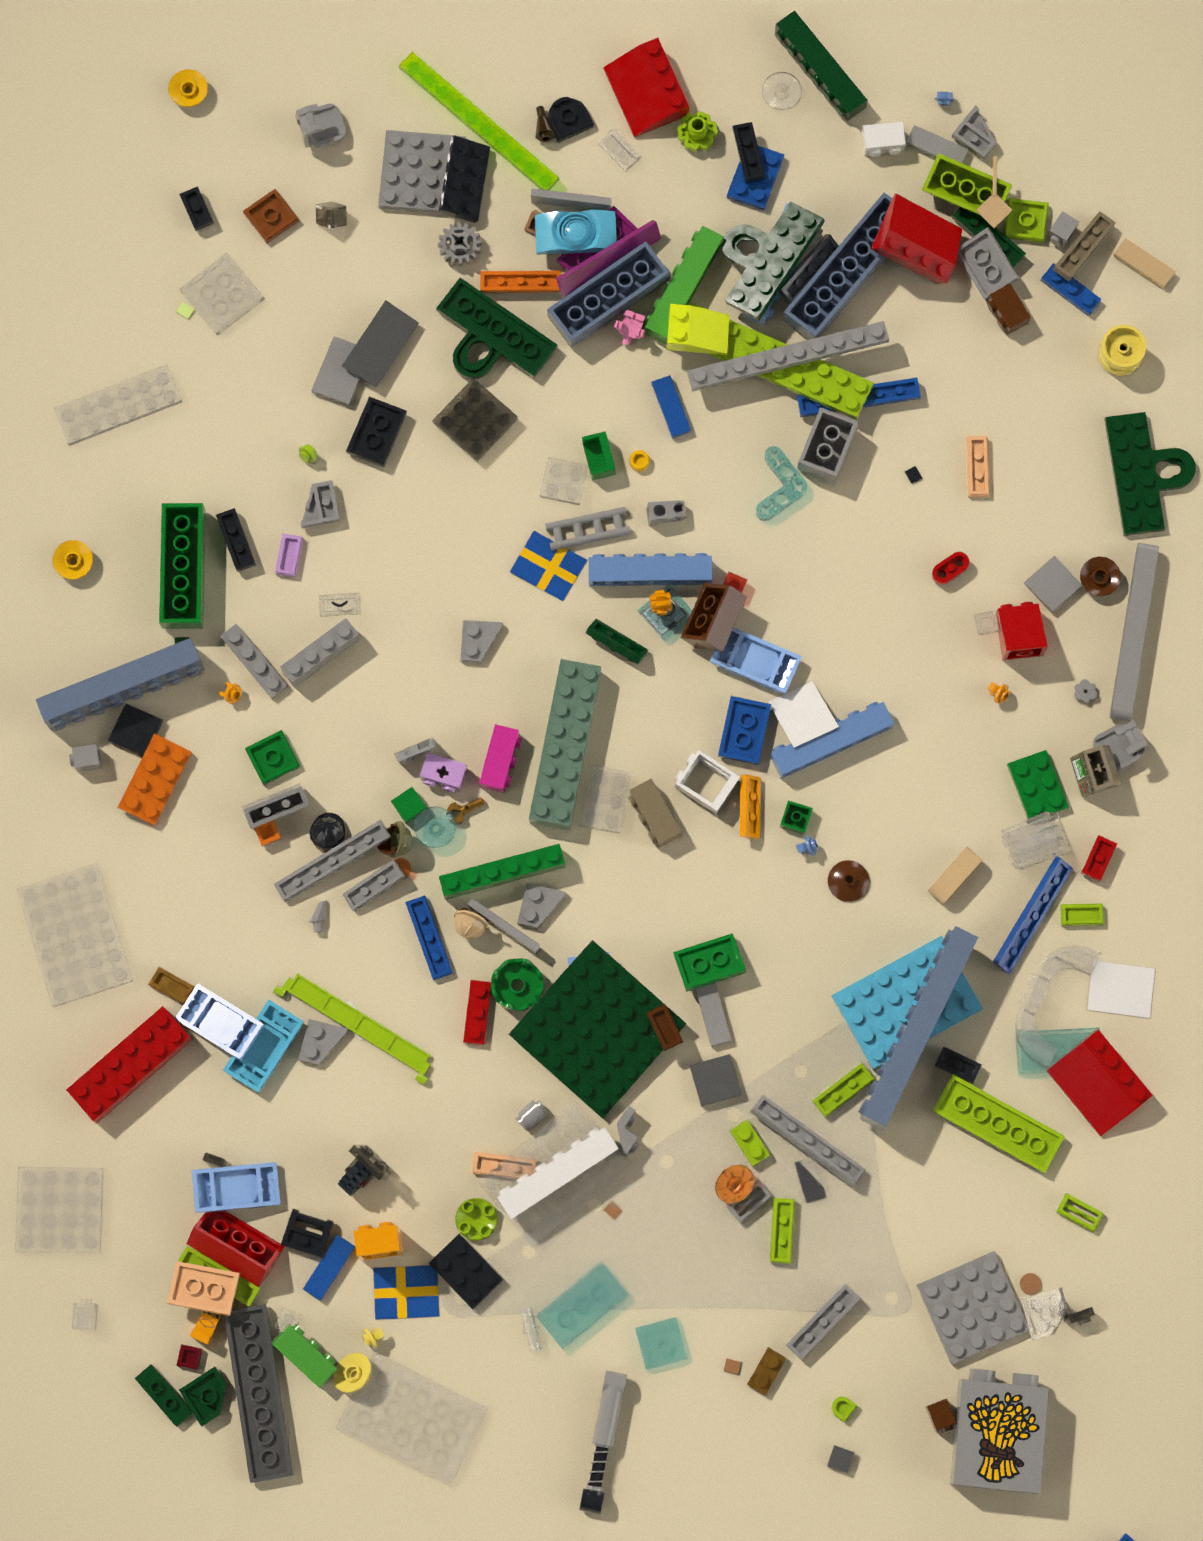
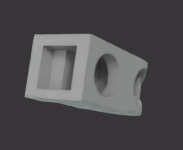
M681 500L648 502L646 507L649 526L657 525V523L681 521L687 518L685 503Z

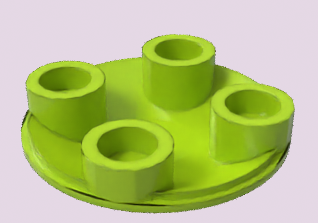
M471 1198L464 1201L459 1206L455 1215L458 1231L470 1240L479 1241L486 1239L494 1232L497 1226L498 1217L494 1206L481 1198Z

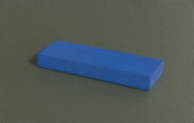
M671 376L652 381L651 385L671 438L690 433L691 428Z
M337 1235L303 1287V1290L321 1301L352 1254L355 1246Z

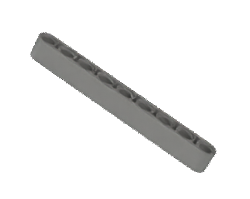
M1138 543L1110 709L1111 719L1131 722L1159 546Z

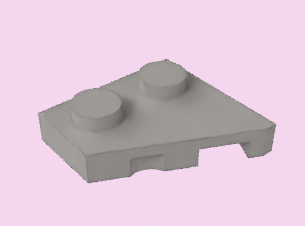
M463 620L461 662L482 663L497 634L503 628V622Z
M527 883L517 924L538 929L559 902L565 898L566 892Z
M309 1019L298 1060L320 1065L326 1056L337 1046V1043L343 1036L348 1033V1029Z

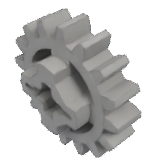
M457 222V227L449 224L450 230L444 228V235H439V240L441 241L438 243V248L441 249L440 255H445L444 260L446 262L451 260L453 266L456 262H459L460 267H462L465 261L469 265L471 258L473 260L477 259L475 253H481L479 247L482 246V242L478 240L480 234L475 233V227L468 229V223H465L464 227L461 226L460 222ZM471 239L473 240L472 248L469 245ZM447 241H449L451 244L449 246V249H447L446 247Z

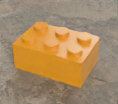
M392 1222L379 1223L380 1227L372 1228L371 1225L358 1226V1230L353 1231L357 1257L364 1261L404 1255L401 1229Z

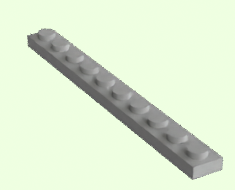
M884 321L687 370L693 392L888 343L889 336Z

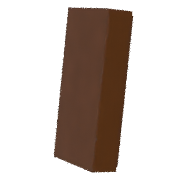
M666 1004L646 1013L664 1051L683 1043Z

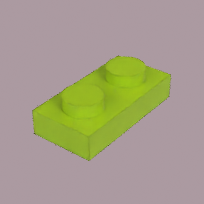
M745 1120L729 1131L752 1167L770 1156L748 1120Z

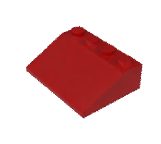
M659 38L638 45L603 67L634 138L680 120L689 113L688 102Z
M895 193L871 249L936 284L948 283L956 265L962 228Z
M1099 1029L1089 1034L1046 1070L1099 1136H1102L1153 1096Z

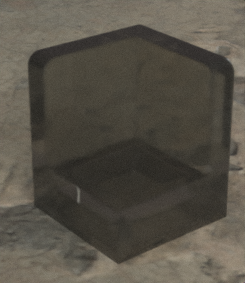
M336 202L316 204V224L330 229L347 226L346 206Z

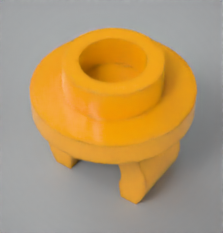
M225 682L228 688L225 693L220 691L219 694L227 703L234 704L241 698L242 689L238 684Z
M992 682L987 688L990 691L989 694L994 696V702L997 704L1005 702L1010 693L1008 691L1009 687L1006 684L999 687Z

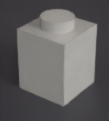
M1062 211L1049 230L1047 238L1054 245L1065 247L1076 231L1079 221Z
M97 744L72 748L73 754H69L71 767L74 766L77 772L102 768L100 748Z

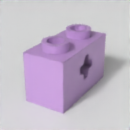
M427 753L420 773V779L423 780V784L431 787L439 785L443 786L445 791L455 793L456 790L460 792L468 769L467 764ZM443 770H446L447 775H444L443 778H440L439 773H442Z

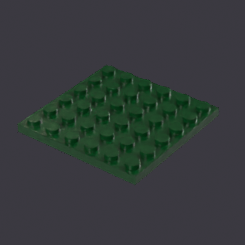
M592 940L508 1035L601 1118H604L663 1051V1047L646 1013L664 1005V1003ZM667 1007L680 1032L687 1023Z

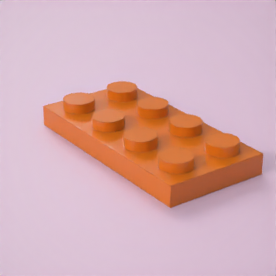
M154 733L117 808L155 826L191 751Z

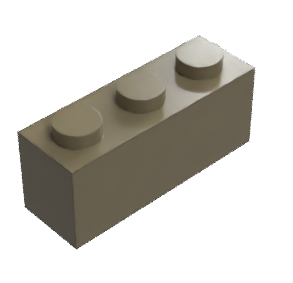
M652 778L630 789L631 796L628 799L633 808H638L640 812L638 817L643 826H648L650 830L648 836L653 844L657 843L660 848L681 836V831Z

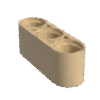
M966 847L930 887L928 892L944 905L983 860L969 847Z

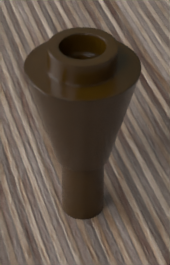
M538 106L536 108L538 119L535 138L541 142H548L555 136V133L545 116L544 107Z

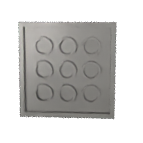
M386 130L378 207L382 209L440 213L439 206L450 141L453 135Z
M995 1251L916 1285L951 1364L1030 1330Z

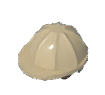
M463 907L454 914L456 931L466 939L480 937L488 929V920Z

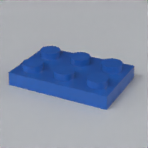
M758 146L765 180L745 184L739 161L727 193V198L764 211L782 165L784 154Z
M731 696L718 757L758 765L771 704Z

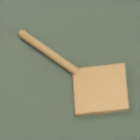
M997 156L993 157V194L976 210L993 228L1013 211L997 195Z

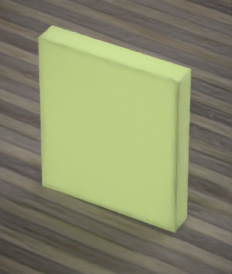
M183 302L176 312L189 319L195 309Z

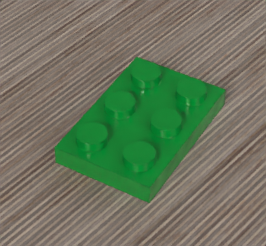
M1047 750L1007 763L1008 770L1029 822L1068 809L1067 801Z
M733 933L673 952L686 992L746 973Z

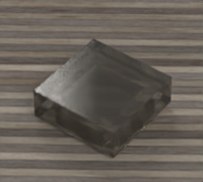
M207 1152L202 1159L204 1162L218 1167H225L227 1164L224 1158Z

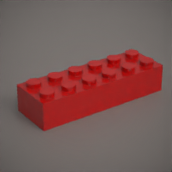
M162 1006L68 1087L66 1091L91 1120L97 1124L193 1040Z

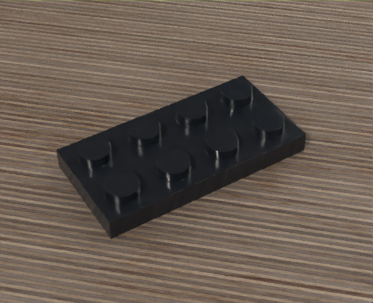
M455 135L451 137L439 206L440 213L473 223L478 222L490 146Z

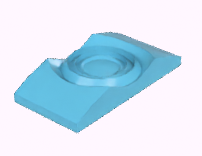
M591 209L582 212L553 211L535 215L537 255L600 252L617 242L614 211Z
M269 999L256 1020L264 1024V1027L242 1060L232 1055L223 1069L224 1072L257 1093L261 1091L304 1023L303 1020Z

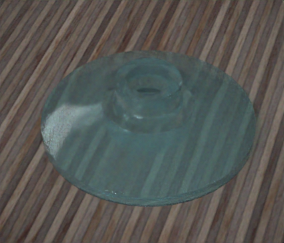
M429 807L418 815L414 826L415 834L418 840L427 847H443L453 839L456 832V822L448 810L442 807ZM434 825L440 826L438 832L432 831Z

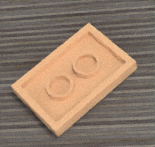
M176 1261L167 1304L231 1316L240 1274Z

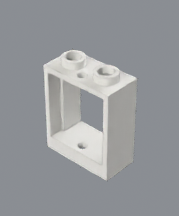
M698 750L696 754L692 753L686 761L687 768L684 771L680 770L675 777V788L717 815L739 783L740 777ZM699 761L728 779L713 803L684 785Z

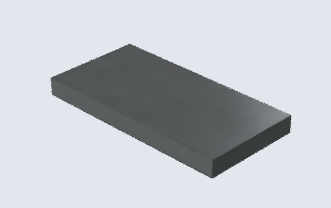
M385 300L342 367L376 389L419 322Z

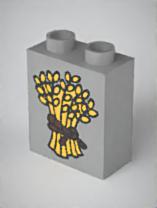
M970 1369L969 1380H958L950 1485L1041 1494L1049 1388L1038 1387V1375L1013 1373L1012 1384L995 1383L996 1371Z

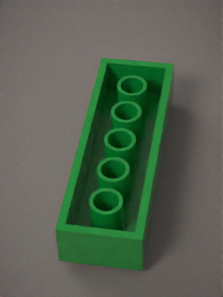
M162 503L159 623L162 629L203 628L206 509L203 503Z

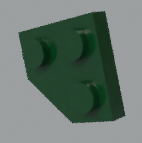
M214 1366L179 1389L201 1427L221 1415L227 1383L217 1367Z

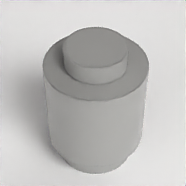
M532 1100L518 1113L519 1116L516 1120L526 1131L530 1128L533 1129L547 1116L545 1113L547 1108L539 1100L537 1102Z

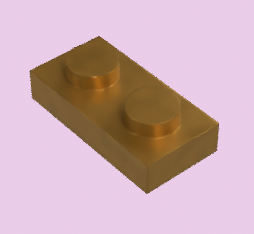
M768 1347L747 1385L766 1396L786 1357Z

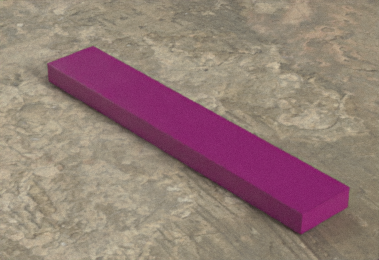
M654 220L648 222L558 276L556 280L561 295L566 297L644 242H647L650 246L662 239L657 222Z

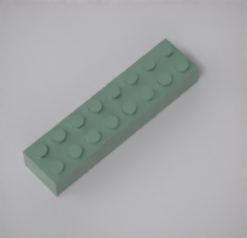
M565 659L560 660L529 815V823L569 831L571 829L602 673L601 666Z

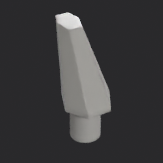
M327 900L318 903L309 923H313L314 933L323 932L321 922L325 921Z

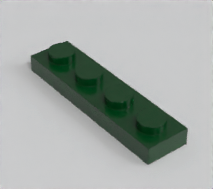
M961 207L953 214L952 219L973 237L988 227L1013 268L1025 257L1026 253L999 229L993 228L982 216Z

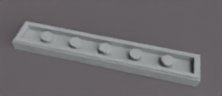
M379 820L274 885L283 901L287 902L392 837L382 820Z
M764 1095L761 1096L750 1111L751 1114L850 1186L854 1187L866 1171L862 1166Z

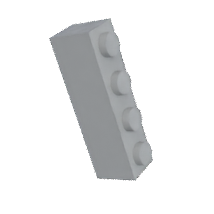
M345 618L281 665V671L295 688L360 640L359 634L348 619Z

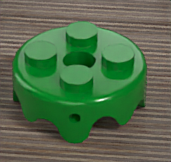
M508 959L494 970L492 974L491 989L493 996L507 1010L514 1012L528 1010L542 996L544 989L542 974L528 959ZM521 980L524 984L522 990H513L511 987L512 982Z

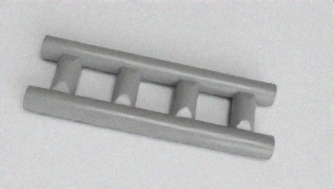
M621 507L546 523L547 532L553 530L555 542L550 543L551 551L631 534L630 526L623 527L621 516L627 515L626 508ZM613 518L615 529L603 531L601 520ZM593 522L595 533L583 536L581 524ZM573 526L575 538L563 540L561 529Z

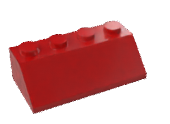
M227 1211L205 1212L193 1227L186 1243L230 1271L239 1273L242 1278L257 1287L266 1279L285 1247Z

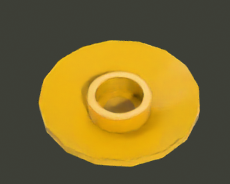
M185 69L172 76L168 91L170 98L176 104L182 107H193L204 100L207 95L208 85L201 73ZM192 89V92L186 93V90Z
M65 541L54 551L52 557L53 567L65 579H79L91 570L93 554L90 548L81 541ZM72 559H77L75 565L70 564Z

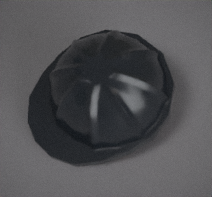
M334 813L319 815L310 828V840L318 850L328 852L338 846L345 839L343 819Z

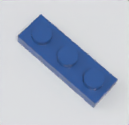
M1053 263L1041 277L1040 281L1089 316L1101 302V298L1073 277L1070 281H1067L1053 270L1056 264Z

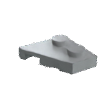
M976 105L952 134V138L982 160L986 158L996 145V141L989 132L988 126L983 121L979 108Z
M333 481L312 484L304 517L301 521L302 529L340 521Z
M429 738L396 752L394 755L398 762L402 761L404 764L413 760L414 755L421 753L423 756L432 752L433 748L437 747L434 738Z

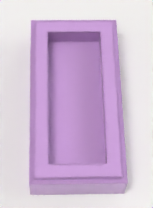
M282 534L275 571L276 575L296 578L303 537Z

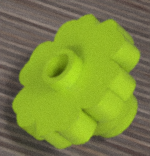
M701 111L696 113V115L688 113L682 117L681 125L677 128L678 140L684 143L686 150L697 152L700 148L702 151H707L714 145V138L718 136L717 124L711 121L709 114Z

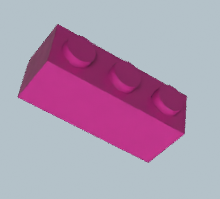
M495 724L479 782L481 788L504 793L505 788L510 787L512 776H509L510 769L515 768L517 757L514 756L516 748L520 749L522 742L519 730Z

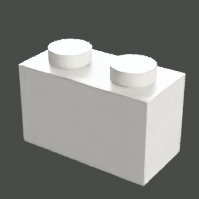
M903 122L863 126L864 156L878 157L886 153L898 155L904 152L906 143Z

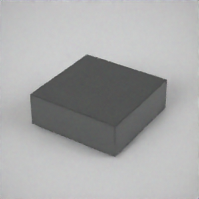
M834 1445L827 1466L848 1473L855 1452Z

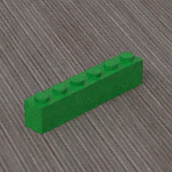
M559 843L441 875L439 880L444 898L448 900L566 868Z

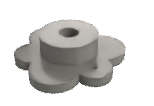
M1087 679L1081 680L1080 684H1076L1074 687L1076 691L1074 697L1076 700L1088 703L1089 700H1094L1097 697L1096 685L1090 684Z

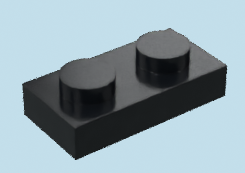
M198 186L179 194L195 231L214 224Z
M943 1046L934 1066L973 1084L982 1064Z

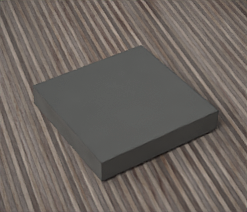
M730 1054L690 1065L701 1107L742 1095Z

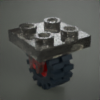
M354 1145L349 1152L355 1159L344 1170L346 1173L338 1185L349 1196H352L361 1187L365 1188L375 1177L378 1180H386L391 1175L388 1171L390 1167L382 1159H376L373 1156L375 1152L369 1146Z

